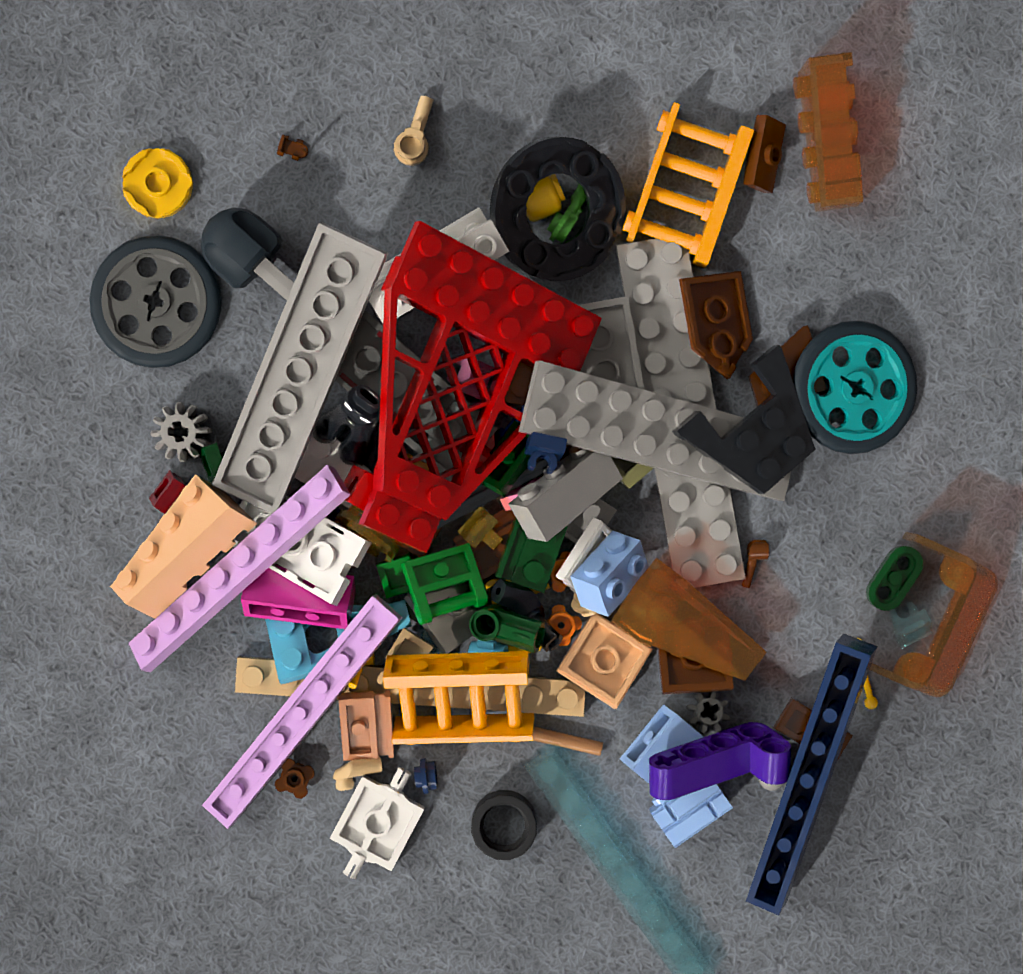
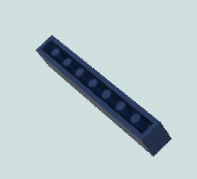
M844 633L836 641L746 902L778 916L787 903L878 646Z

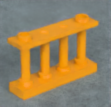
M674 102L670 112L665 110L662 112L657 131L663 133L636 212L628 211L622 230L628 232L626 241L629 243H633L637 232L669 243H677L680 247L689 249V253L694 255L692 264L705 268L709 264L754 129L741 125L736 135L730 133L729 136L676 118L680 104ZM671 132L724 149L723 153L729 155L725 168L718 166L717 169L665 152ZM661 165L711 182L712 187L717 188L714 200H707L705 203L653 185L659 166ZM648 198L701 216L700 220L706 222L702 234L695 233L692 236L643 219L642 215Z
M529 652L387 655L383 673L384 689H399L402 716L395 717L392 744L533 741L534 713L521 712L519 685H528ZM505 685L507 714H486L483 686ZM469 686L472 715H451L448 687ZM434 687L436 716H416L413 688Z

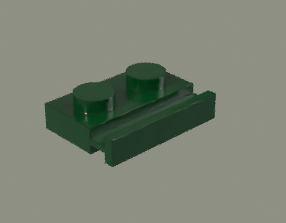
M515 517L495 576L545 593L568 526L563 528L548 542L529 539Z

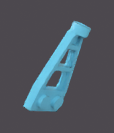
M405 600L388 604L403 618L387 637L404 627H412ZM353 605L351 619L355 618L364 605ZM265 619L280 684L305 679L329 648L317 654L309 650L305 633L306 629L310 626L308 624ZM336 628L339 637L344 629Z

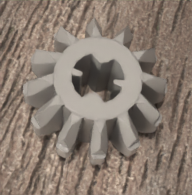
M177 402L175 413L169 406L162 408L166 419L154 417L153 422L160 425L161 430H152L150 433L152 437L162 438L161 441L156 443V450L168 447L165 458L173 459L177 453L179 461L186 462L188 452L194 458L200 457V452L196 445L205 447L210 444L207 440L202 439L201 435L211 434L212 428H201L200 426L207 421L208 416L201 414L195 417L198 409L197 406L190 405L185 412L184 403ZM179 423H181L182 427L188 428L189 431L188 436H183L184 441L182 442L181 437L174 435V429L180 428Z

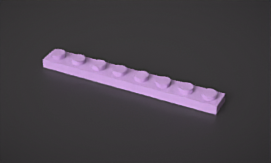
M326 465L129 642L142 671L151 673L351 495L334 467Z
M377 594L373 595L202 806L227 829L233 826L403 617Z

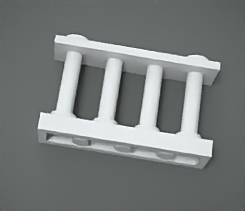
M479 207L439 230L493 260L509 252L492 220L487 221ZM394 258L384 263L369 299L382 323L384 321L385 292L381 289ZM397 299V318L415 307Z

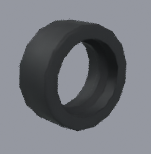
M498 790L487 794L477 803L472 814L471 834L475 845L485 855L496 860H511L522 856L531 848L537 835V817L532 804L523 795L512 790ZM510 805L517 808L522 814L525 821V830L515 843L498 845L486 836L483 828L484 819L493 807Z

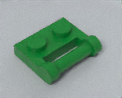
M470 543L412 559L401 564L414 604L415 615L420 625L430 623L432 618L473 605L478 608L488 604L487 593ZM468 582L470 592L428 604L425 594Z

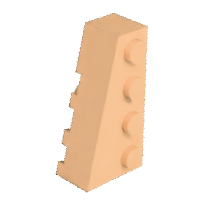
M195 474L110 587L126 605L156 619L187 590V582L193 576H202L211 568L208 563L220 551L227 553L236 544L234 538L243 530L249 532L257 523L223 490Z

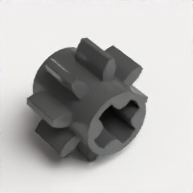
M716 691L711 692L706 699H704L700 692L695 694L698 704L686 706L688 711L693 712V718L689 720L688 724L697 723L700 725V734L702 735L705 734L710 726H712L716 733L720 732L721 727L718 722L720 720H730V716L723 714V707L728 704V701L720 703L716 700ZM702 704L707 708L714 707L716 713L712 715L713 722L709 717L705 719L701 717L700 713L704 710Z

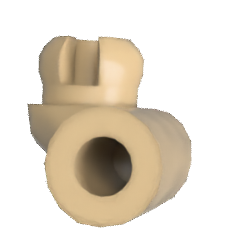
M378 756V759H355L336 769L333 775V779L336 780V789L339 791L353 789L355 785L353 777L382 772L381 758Z

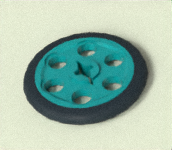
M848 321L826 328L815 336L802 351L793 375V383L811 437L819 444L835 452L859 454L868 453L883 447L904 428L915 406L917 375L912 358L897 337L874 323ZM842 346L848 353V360L843 366L839 367L833 362L832 355L837 347ZM871 348L877 349L881 355L880 363L874 368H871L866 362V354ZM820 376L826 377L830 384L829 391L824 396H819L814 390V383ZM886 379H890L895 384V393L889 399H885L880 391L881 384ZM846 381L858 382V388L865 395H851L853 389ZM838 407L844 413V421L841 426L835 428L830 424L829 414L834 408ZM868 409L874 410L877 414V422L870 429L866 428L862 422V416Z

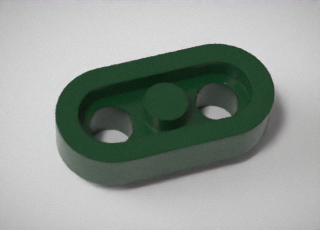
M897 546L887 554L866 588L867 600L873 607L889 611L900 605L923 569L921 554L909 546ZM904 556L908 559V566L901 570L897 566V561L900 557ZM882 586H887L889 595L881 599L878 596V590Z

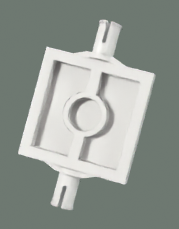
M402 767L397 768L398 770L390 785L379 783L363 775L330 837L331 840L346 847L352 854L343 871L348 876L355 864L356 866L350 876L352 879L357 878L364 862L377 863L392 871L425 807L409 799L402 792L411 776V773L406 770L399 782L404 771Z

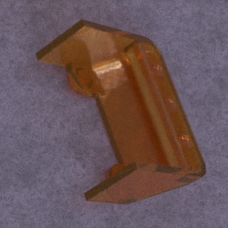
M905 532L902 537L903 539L944 557L939 569L940 579L945 586L955 591L926 655L918 652H908L897 660L893 671L873 662L870 670L931 697H942L947 695L955 684L997 591L998 580L990 569L971 558L921 535Z

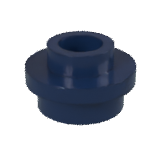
M426 758L420 759V766L414 767L416 788L422 787L423 794H429V790L438 789L435 761L427 762Z

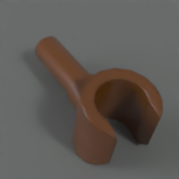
M752 540L747 545L746 579H743L742 586L745 588H750L757 560H768L769 544L766 540Z

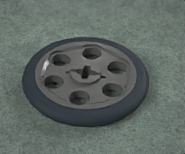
M160 235L139 237L125 242L112 251L99 266L92 281L89 297L91 318L96 332L105 345L118 357L134 365L149 368L170 367L184 362L198 353L211 339L219 322L222 306L221 290L216 274L206 262L204 256L192 246L176 238ZM153 258L156 261L157 271L153 276L143 277L140 274L139 265L143 259ZM182 268L187 269L191 276L190 283L184 288L175 287L172 282L174 272ZM126 281L131 286V295L128 299L119 301L114 297L113 288L118 282ZM159 291V298L164 301V305L162 307L156 306L154 311H150L151 305L146 300L148 296L154 297L156 292ZM185 303H194L198 309V316L192 322H184L179 315L180 308ZM128 315L135 316L139 322L138 330L132 335L124 334L120 326L122 319ZM161 326H167L172 332V339L165 346H159L154 340V332Z

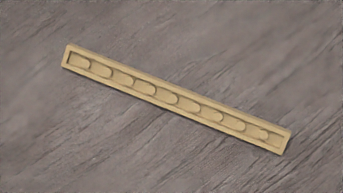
M237 657L235 693L291 696L304 680L301 679L281 685L274 659ZM363 666L357 687L352 689L347 685L342 693L362 691L385 693V690H390L391 703L400 704L399 693L394 694V688L384 689V683L381 685L377 683L378 676L384 671L385 666ZM528 676V685H519L522 713L584 717L585 690L569 679ZM505 685L483 686L486 710L507 711ZM469 686L448 687L450 708L472 709ZM434 687L413 688L415 705L436 706Z

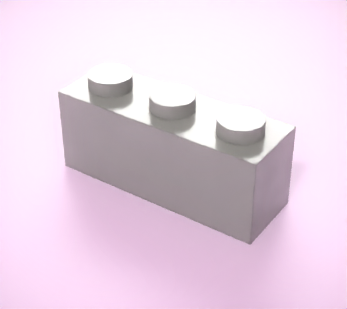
M573 446L569 450V455L560 462H557V467L552 474H547V467L543 471L544 475L534 483L522 487L517 493L518 496L508 505L529 539L548 542L623 478L611 456Z

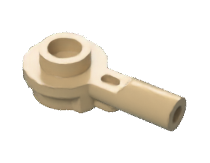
M420 96L411 127L406 128L404 132L397 136L394 142L395 156L405 165L414 166L420 164L428 155L429 146L423 132L434 101L430 97Z

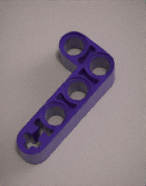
M748 722L656 753L649 758L650 795L659 800H672L749 772L767 784H784L788 781L791 772V744L767 725L758 722Z

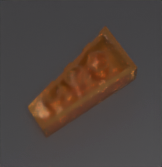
M852 52L810 57L798 72V77L793 79L795 98H801L802 112L798 113L800 134L805 133L807 147L802 149L803 165L805 169L810 168L811 182L807 183V198L809 204L814 203L815 212L857 207L863 202L860 155L858 152L852 153V146L857 144L858 125L855 118L849 115V110L853 108V99H855L854 83L850 84L846 76V67L853 65Z

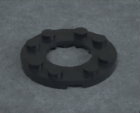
M546 137L533 141L519 149L501 169L495 181L490 199V219L509 250L508 253L504 254L505 257L515 267L528 275L549 281L575 279L598 267L609 256L610 253L608 251L613 245L617 234L621 235L625 220V192L615 166L604 153H600L593 146L587 144V142L570 137ZM551 174H565L573 177L582 186L587 198V216L583 227L575 237L564 243L550 244L540 240L532 232L526 217L528 197L532 194L535 185L541 179Z

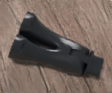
M366 385L352 387L334 407L321 413L313 432L314 438L320 443L333 444L349 426L351 431L337 448L339 449L340 459L347 465L363 466L371 453L373 432L380 420V396Z

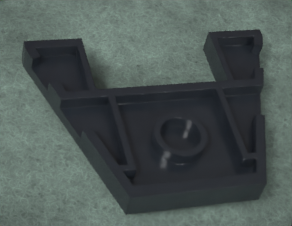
M780 345L772 346L750 365L771 395L724 436L720 437L701 411H695L672 431L679 439L685 440L697 448L696 450L702 455L724 467L725 471L758 494L768 492L816 450Z

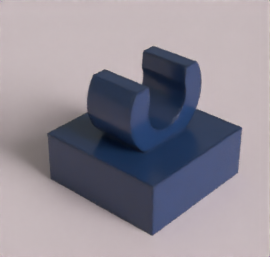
M537 432L531 433L526 441L524 454L531 455L528 460V469L533 471L536 466V460L543 458L548 462L547 474H552L557 467V461H560L565 453L567 439Z

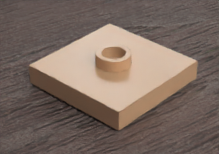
M595 613L588 618L556 671L613 709H617L653 649L600 614Z

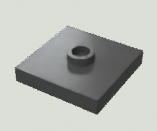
M468 582L425 595L428 604L470 592ZM409 593L404 599L415 613L414 604ZM488 597L487 605L478 608L473 605L434 617L432 622L423 624V627L440 652L447 654L473 636L469 627L471 616L476 611L493 604ZM489 615L486 616V622L488 625L492 621H494V619Z

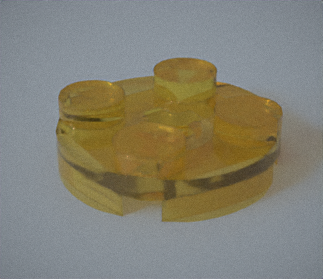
M351 505L348 510H340L333 522L339 525L342 524L346 529L371 542L367 553L378 557L380 552L386 554L384 561L391 562L399 551L396 540L359 524L364 512L360 508Z

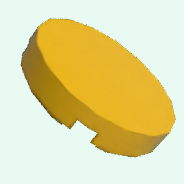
M144 149L131 157L123 170L122 189L124 197L132 208L146 217L161 219L173 216L185 207L191 197L193 187L191 171L184 160L169 149Z

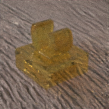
M482 506L457 531L474 548L483 540L494 550L503 540L492 530L499 521Z

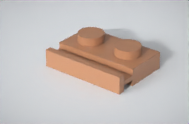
M385 690V693H374V691L341 693L339 695V713L343 761L378 759V756L389 755V758H394L390 690Z

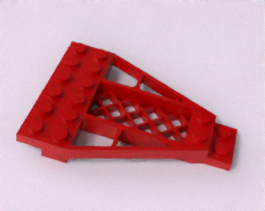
M417 221L412 227L401 255L394 258L381 289L385 292L378 461L374 468L373 490L359 524L418 551L427 553L440 520H447L527 435L518 432L519 425L475 472L498 413L501 411L521 422L523 413L505 403L506 393L519 362L521 361L534 368L535 361L540 360L580 372L602 318L428 224ZM397 299L437 318L420 361L395 349ZM459 334L465 353L451 358L446 340ZM469 335L486 345L473 350ZM489 350L495 369L481 373L475 355ZM499 351H501V352L504 353V355H503L502 358H501V355H500ZM441 356L443 362L437 364L438 359ZM467 358L473 377L459 383L453 364ZM396 359L414 368L416 371L392 425ZM445 367L451 386L436 391L432 374L434 371ZM495 375L489 391H487L484 379ZM475 383L481 401L467 406L461 388ZM427 389L429 395L423 397L425 390ZM453 392L459 410L445 416L439 397ZM431 401L437 419L422 425L417 409L419 405ZM481 408L474 424L470 412ZM462 416L468 434L454 440L448 421ZM413 422L414 429L409 431V428ZM439 425L445 444L431 449L425 431ZM417 434L423 453L408 459L403 445L404 440ZM467 441L460 458L456 446ZM448 449L454 467L439 473L433 455ZM426 459L429 471L413 463ZM453 475L451 481L444 479L446 477Z

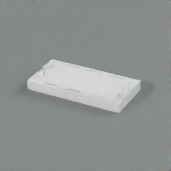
M242 500L240 507L257 525L249 532L243 530L234 538L236 544L233 547L235 548L271 513ZM325 517L269 568L330 604L337 606L350 583V580L346 578L351 566L359 567L371 542ZM334 526L343 531L344 534L342 535L331 528ZM276 563L286 568L287 571L285 572L280 568L276 567ZM303 580H306V581L310 582L311 584L315 585V587L312 588V587H310L309 585L305 584V583L302 582V581H303Z

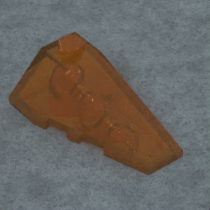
M658 558L652 562L636 582L611 620L612 623L640 644L649 647L654 646L670 652L671 655L704 664L705 667L744 681L767 653L686 579Z

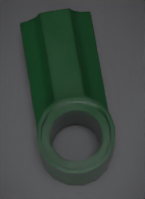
M493 604L476 611L471 616L469 622L471 633L480 641L494 640L532 653L539 651L546 632L545 622L510 612L507 608L498 604ZM487 615L494 619L495 630L487 625Z

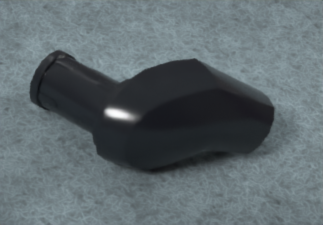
M499 579L494 584L491 592V598L494 603L507 608L510 612L545 622L546 632L541 646L546 652L554 650L561 643L563 636L544 618V608L539 598L531 589Z

